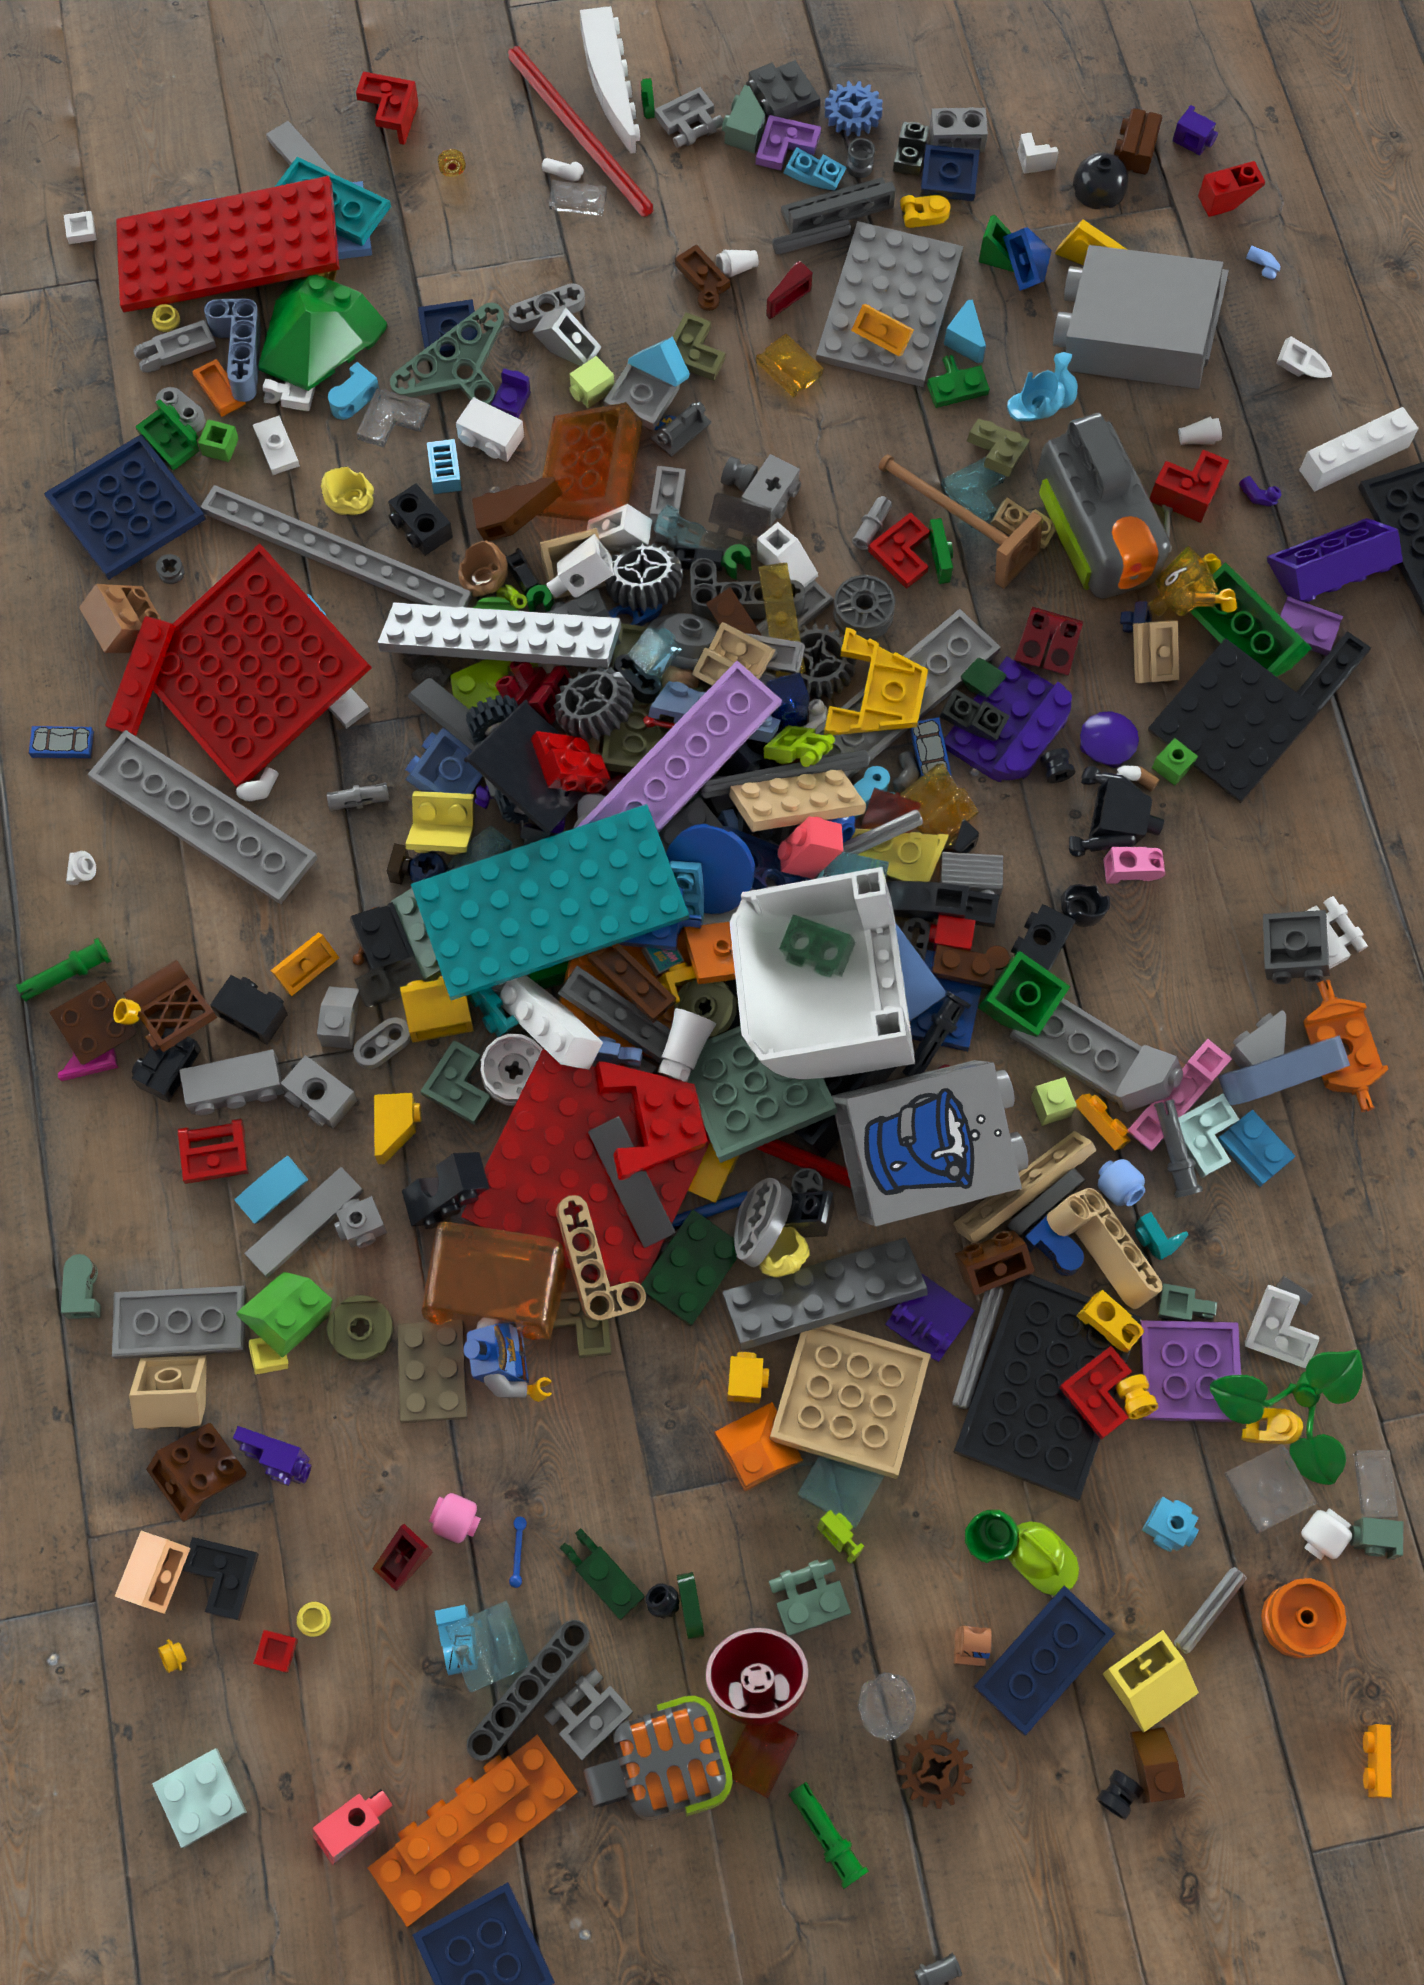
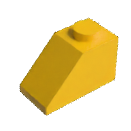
M412 1093L374 1095L375 1158L378 1164H385L416 1133V1122H421V1104L415 1102Z

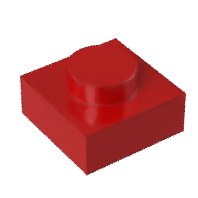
M263 1630L253 1664L288 1673L298 1639Z

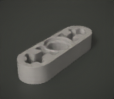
M571 283L515 303L509 309L510 326L520 332L536 328L546 313L540 310V306L545 303L554 305L555 308L553 310L566 307L571 314L579 312L585 305L584 289L578 284ZM573 296V298H577V300L573 301L571 298L568 297ZM522 314V316L526 317V319L521 320V318L517 317V315Z

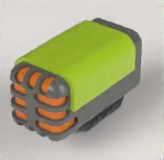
M684 1696L658 1704L657 1712L621 1723L614 1734V1745L618 1759L583 1770L594 1808L629 1798L634 1812L646 1821L658 1820L685 1811L687 1817L715 1808L722 1804L729 1796L733 1783L732 1771L716 1715L711 1705L703 1698L697 1696Z

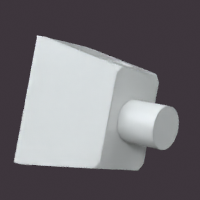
M593 534L558 561V576L547 583V587L556 598L569 590L574 598H577L614 575L612 557L596 535Z

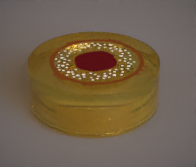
M448 149L438 156L439 170L445 176H458L466 168L464 155L459 150Z

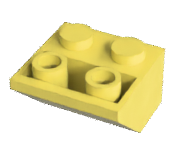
M1164 1630L1103 1673V1676L1143 1733L1199 1693L1184 1658Z

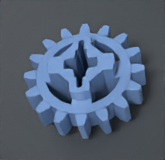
M847 81L846 87L837 84L836 91L830 90L829 98L825 99L824 116L829 118L828 125H836L837 133L842 129L846 130V136H849L851 131L855 132L857 136H860L861 130L870 133L871 126L877 127L878 120L882 118L883 101L878 99L879 92L874 91L871 93V85L863 88L860 81L857 82L856 86H852L850 81Z

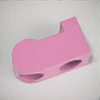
M1112 847L1103 859L1106 884H1118L1120 880L1152 881L1165 876L1163 853L1158 848Z

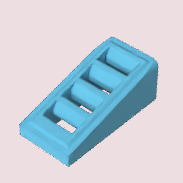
M455 439L427 442L433 493L462 491ZM442 449H450V450H451V451H444V452H436V453H434V450H442ZM452 457V459L435 461V458ZM453 465V467L436 469L437 466ZM454 473V475L437 477L438 474Z

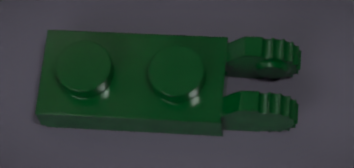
M580 1528L575 1534L580 1543L586 1546L592 1553L582 1562L570 1545L564 1543L559 1548L576 1567L575 1571L621 1621L645 1596L602 1547H597L592 1539Z

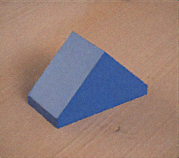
M1028 227L1004 236L1019 290L1021 291L1044 282L1052 250Z

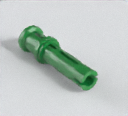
M100 938L94 939L93 944L78 952L76 950L71 951L68 959L22 983L16 984L19 993L23 994L22 998L24 1001H29V999L77 974L85 976L88 974V970L103 962L107 964L112 962Z
M807 1782L788 1794L824 1849L825 1862L831 1863L841 1878L843 1890L869 1872L867 1867H862L851 1850L852 1843L850 1840L848 1841L846 1838L843 1840Z

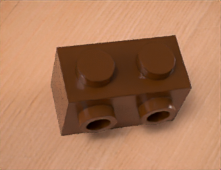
M1014 1230L999 1232L992 1239L982 1243L969 1244L962 1251L954 1253L963 1282L974 1295L1035 1272L1027 1245Z

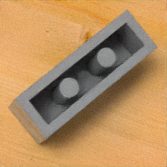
M273 1049L179 1070L185 1105L191 1114L208 1115L218 1108H240L249 1101L267 1102L276 1099L277 1095L284 1094V1089L281 1085L282 1078L279 1062Z

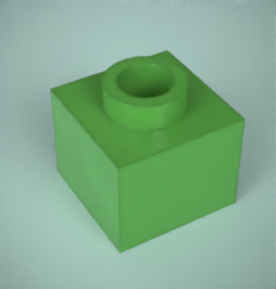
M208 419L198 444L202 456L229 462L239 438L235 426Z
M1174 738L1156 757L1152 769L1175 786L1193 767L1198 756Z

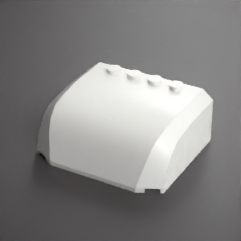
M882 867L742 892L740 905L730 920L741 1034L763 1065L773 1072L788 1078L816 1079L915 1064L895 917Z

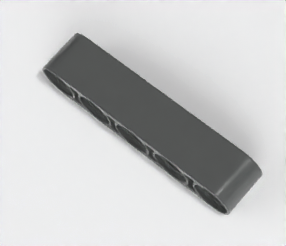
M570 1620L564 1623L473 1730L467 1739L466 1745L468 1753L472 1758L479 1762H488L495 1758L584 1653L590 1644V1633L583 1622ZM572 1628H579L584 1632V1639L577 1646H570L565 1641L566 1633ZM552 1654L559 1656L562 1661L560 1669L554 1673L544 1671V1659ZM528 1681L537 1683L539 1687L538 1695L532 1700H524L520 1695V1688ZM510 1708L515 1712V1722L512 1726L503 1728L498 1724V1714L501 1710ZM485 1735L492 1739L493 1745L491 1751L482 1756L475 1752L474 1744L480 1736Z

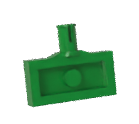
M949 355V358L945 356L942 359L947 373L928 378L927 381L935 408L986 396L990 391L981 365L967 369H957L953 355Z

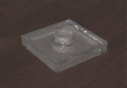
M1284 1444L1224 1473L1256 1534L1317 1504Z

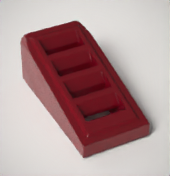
M798 261L767 298L766 316L769 319L774 318L811 291L813 272L801 261Z

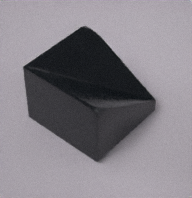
M963 819L960 831L947 841L943 852L969 853L977 845L979 832L967 820Z

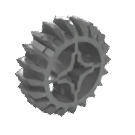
M642 543L640 547L631 545L629 550L621 549L619 555H612L614 575L605 580L606 590L614 603H620L622 608L630 606L632 611L642 608L644 612L648 607L657 609L658 604L667 605L668 599H675L676 593L681 591L683 583L681 563L679 558L674 555V552L667 551L665 546L657 548L655 543L650 546H645Z
M816 623L812 626V630H808L803 625L800 633L793 630L790 638L784 639L801 642L805 645L800 669L804 670L808 676L799 671V674L779 671L780 679H785L786 689L794 687L793 693L795 696L804 692L806 700L810 695H816V699H821L823 694L831 699L833 691L841 694L843 686L848 687L850 685L851 677L855 675L856 668L854 666L857 659L840 656L844 637L839 638L840 632L838 629L831 633L829 632L828 625H825L823 630L818 629ZM826 649L832 652L834 655L829 654L826 651ZM820 655V663H817L815 669H813L814 661H817Z
M599 666L596 671L589 667L587 672L583 674L578 671V676L574 679L568 678L569 684L560 686L561 693L555 695L556 703L553 707L558 724L568 735L582 737L586 742H589L592 737L599 741L602 735L606 734L610 737L612 730H620V723L628 722V714L633 713L632 707L635 703L631 685L620 671L616 672L612 667L604 669Z

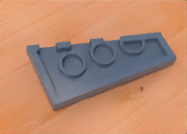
M668 681L650 706L648 717L659 719L660 714L674 717L673 722L677 723L706 692H699L688 688L687 685L680 682ZM770 715L748 739L769 743L778 731L780 720Z

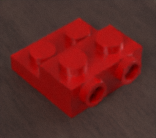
M536 731L531 737L548 788L598 794L610 780L602 755L591 753L588 742L582 739V737Z

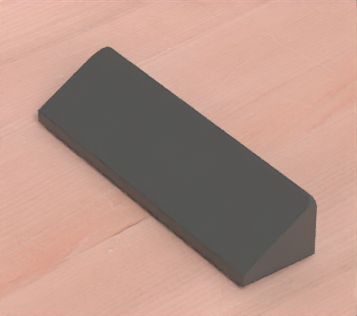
M432 678L424 680L409 693L408 697L412 702L469 749L474 750L473 747L477 743L473 741L466 723V714L470 712L466 706Z
M618 1116L588 1131L643 1248L675 1234V1230L646 1171H639L625 1180L618 1179L613 1153L617 1148L634 1147L620 1117Z

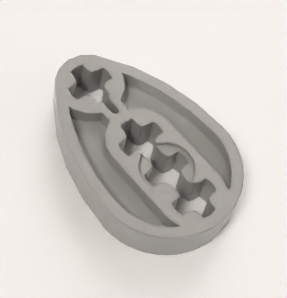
M774 1178L764 1179L752 1187L738 1211L734 1234L737 1258L750 1267L760 1265L771 1251L781 1234L792 1205L790 1189Z

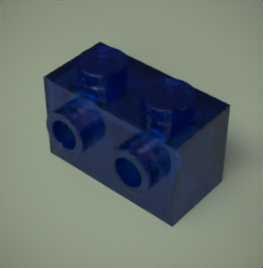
M801 673L766 681V686L782 700L781 705L771 714L772 717L780 720L776 733L781 732L788 725L797 727L806 725L809 695Z

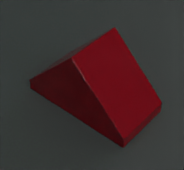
M403 1524L399 1527L372 1569L395 1591H398L433 1552L409 1527Z

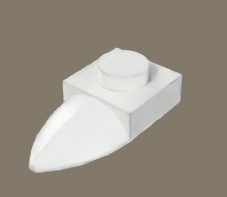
M1292 336L1285 340L1276 364L1298 377L1302 374L1316 378L1332 376L1328 364L1315 350Z

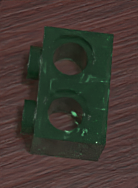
M793 914L779 950L786 956L785 961L790 964L803 967L805 963L815 967L814 971L825 977L831 978L832 974L842 977L856 942L850 934ZM802 937L809 938V943L804 949H795L798 939ZM837 948L838 953L835 958L831 960L824 959V953L827 949Z

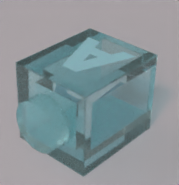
M648 627L628 653V656L646 674L661 677L682 648L674 642L676 637L669 630L663 627L661 629Z

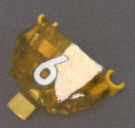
M1187 546L1155 580L1160 594L1148 603L1151 610L1159 617L1169 608L1179 616H1184L1195 607H1214L1217 603H1220L1222 611L1233 612L1237 609L1235 593L1231 589H1224L1219 595H1215L1219 590L1212 575L1222 566L1221 560L1212 553L1205 555L1202 559L1190 546Z

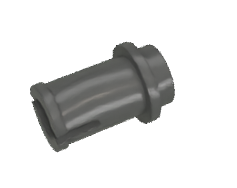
M953 1953L927 1966H924L922 1963L919 1965L920 1969L914 1971L918 1985H941L962 1976L961 1968Z

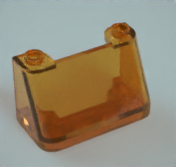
M441 1222L437 1225L433 1239L421 1311L423 1318L433 1324L442 1325L445 1322L451 1321L454 1313L515 1322L517 1329L527 1339H550L568 1271L564 1248L558 1241L547 1237L452 1222Z

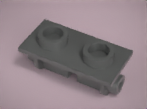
M701 402L692 403L654 435L651 440L672 457L709 426L712 421L703 414L706 409Z

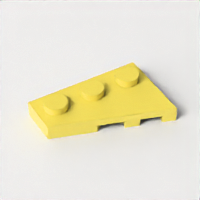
M855 828V833L852 836V838L857 837L867 831H870L871 829ZM917 832L903 833L846 860L868 869L882 867L885 876L897 881L930 882L949 835H932Z

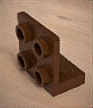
M105 980L49 1012L82 1065L132 1038L137 1033L133 1025L115 1022L113 1012L118 1001Z
M211 1423L157 1450L146 1469L183 1522L195 1516L203 1501L242 1480L247 1474Z

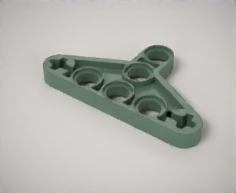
M496 303L484 304L395 371L390 378L393 394L398 398L406 399L460 388L471 401L473 397L476 398L474 395L475 391L480 387H485L491 394L487 400L482 402L491 405L495 397V388L481 370L503 326L504 312L502 308ZM489 312L491 315L497 313L496 322L488 320L484 323V330L487 332L483 334L480 325L487 320L486 313ZM471 327L478 334L475 339L468 341L462 337L461 333L465 328ZM450 344L455 348V353L451 357H444L439 352L441 346ZM422 361H429L433 365V370L428 374H422L417 369L418 364ZM461 366H469L473 370V374L468 379H462L457 375V370ZM410 370H413L415 377L421 381L416 384L413 377L408 381L409 388H397L399 379L405 382L411 378Z

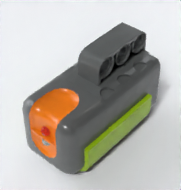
M1099 412L1070 421L1067 433L1049 440L1044 445L1036 472V478L1041 486L1039 496L1054 524L1056 533L1083 588L1086 590L1090 589L1095 597L1109 599L1149 586L1156 582L1162 573L1171 547L1169 537L1113 424L1110 421L1105 422Z

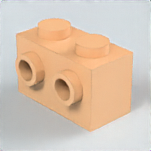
M141 1531L115 1597L165 1614L191 1548Z

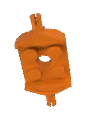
M1320 981L1317 983L1323 999L1321 1006L1309 1014L1303 1021L1310 1044L1340 1035L1342 1042L1350 1048V1055H1347L1350 1066L1323 1075L1322 1079L1325 1088L1333 1092L1351 1093L1352 1096L1356 1095L1361 1112L1374 1109L1368 1092L1369 1087L1388 1071V1066L1382 1065L1364 1014L1367 1008L1366 1003L1338 999L1333 992L1331 981Z

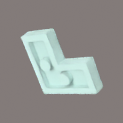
M1222 1093L1178 1117L1188 1156L1193 1157V1160H1195L1196 1165L1194 1167L1201 1178L1231 1162L1215 1134L1232 1126L1239 1121V1118Z

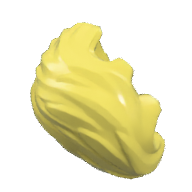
M349 467L331 469L324 474L321 489L324 501L331 510L340 515H358L371 509L374 502L372 496L374 494V487L363 473H356Z
M783 1227L773 1248L759 1265L762 1273L772 1277L794 1274L800 1270L802 1264L809 1257V1246L805 1238L794 1227Z

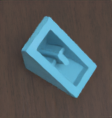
M967 300L947 327L944 345L976 363H982L986 344L973 300Z
M673 336L638 352L628 359V364L675 387L687 380L690 375Z

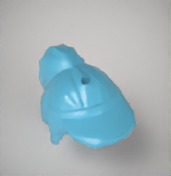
M1062 352L1055 355V373L1047 370L1032 378L1033 373L1028 372L1022 392L1008 400L1007 410L1010 417L1016 421L1044 419L1054 415L1059 409L1067 408L1074 403L1077 397L1078 384L1076 378L1067 370L1072 354Z

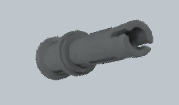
M1173 1099L1165 1101L1168 1114H1166L1163 1102L1154 1104V1107H1156L1171 1161L1168 1163L1167 1169L1168 1172H1172L1177 1190L1174 1195L1175 1198L1202 1192L1203 1188L1197 1183L1194 1172L1196 1162L1193 1160V1157L1188 1156Z

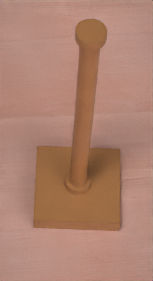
M885 455L880 461V470L883 472L888 471L1000 545L996 553L995 583L1003 589L1040 552L1043 517L1034 511L1008 537L894 462V457L891 455Z

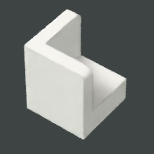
M1025 133L1020 136L1017 153L1024 174L1055 169L1059 153L1057 147L1050 148L1049 144L1035 146L1032 133Z

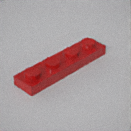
M148 616L144 617L105 727L121 733L127 730L134 736L137 735L176 628L172 623Z

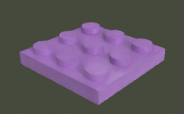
M1141 1320L1140 1325L1144 1329L1143 1335L1139 1338L1141 1374L1146 1376L1149 1383L1148 1391L1150 1395L1155 1396L1158 1403L1157 1410L1143 1417V1420L1235 1422L1229 1419L1219 1408L1210 1391V1384L1220 1377L1241 1375L1238 1323Z

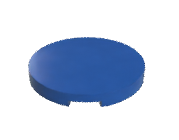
M708 824L694 825L678 834L666 851L669 863L671 861L701 863L704 913L721 914L735 909L740 905L742 892L751 891L754 871L756 869L753 856L745 842L732 831L728 832L718 827L708 826Z

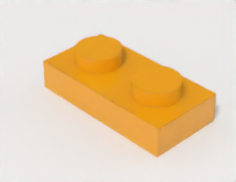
M863 304L851 331L897 356H902L914 329L867 304Z
M318 932L270 971L290 996H293L338 960L339 956L326 938Z
M1083 1094L1075 1101L1078 1110L1114 1150L1124 1148L1131 1141L1126 1135L1129 1132L1126 1126L1117 1118L1113 1120L1105 1111L1107 1109L1106 1104L1097 1095Z
M1391 1725L1368 1726V1732L1365 1731L1363 1735V1749L1365 1753H1368V1767H1365L1363 1773L1364 1788L1368 1789V1797L1392 1798Z

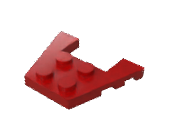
M604 1061L597 1063L595 1069L600 1093H633L644 1147L617 1148L613 1155L619 1180L630 1178L632 1174L642 1170L643 1172L647 1171L661 1162L674 1160L706 1145L708 1140L695 1084Z

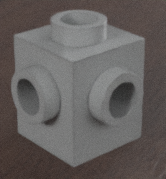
M372 1196L361 1201L359 1199L350 1200L341 1206L342 1209L336 1211L339 1221L334 1223L341 1241L348 1240L351 1248L355 1246L358 1248L369 1246L376 1241V1237L387 1233Z

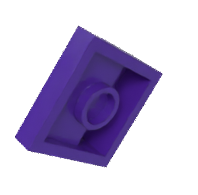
M237 1426L233 1439L240 1445L239 1450L244 1452L245 1456L259 1461L266 1469L265 1474L270 1476L271 1480L289 1486L291 1481L299 1484L306 1483L312 1465L309 1464L310 1458L300 1447Z

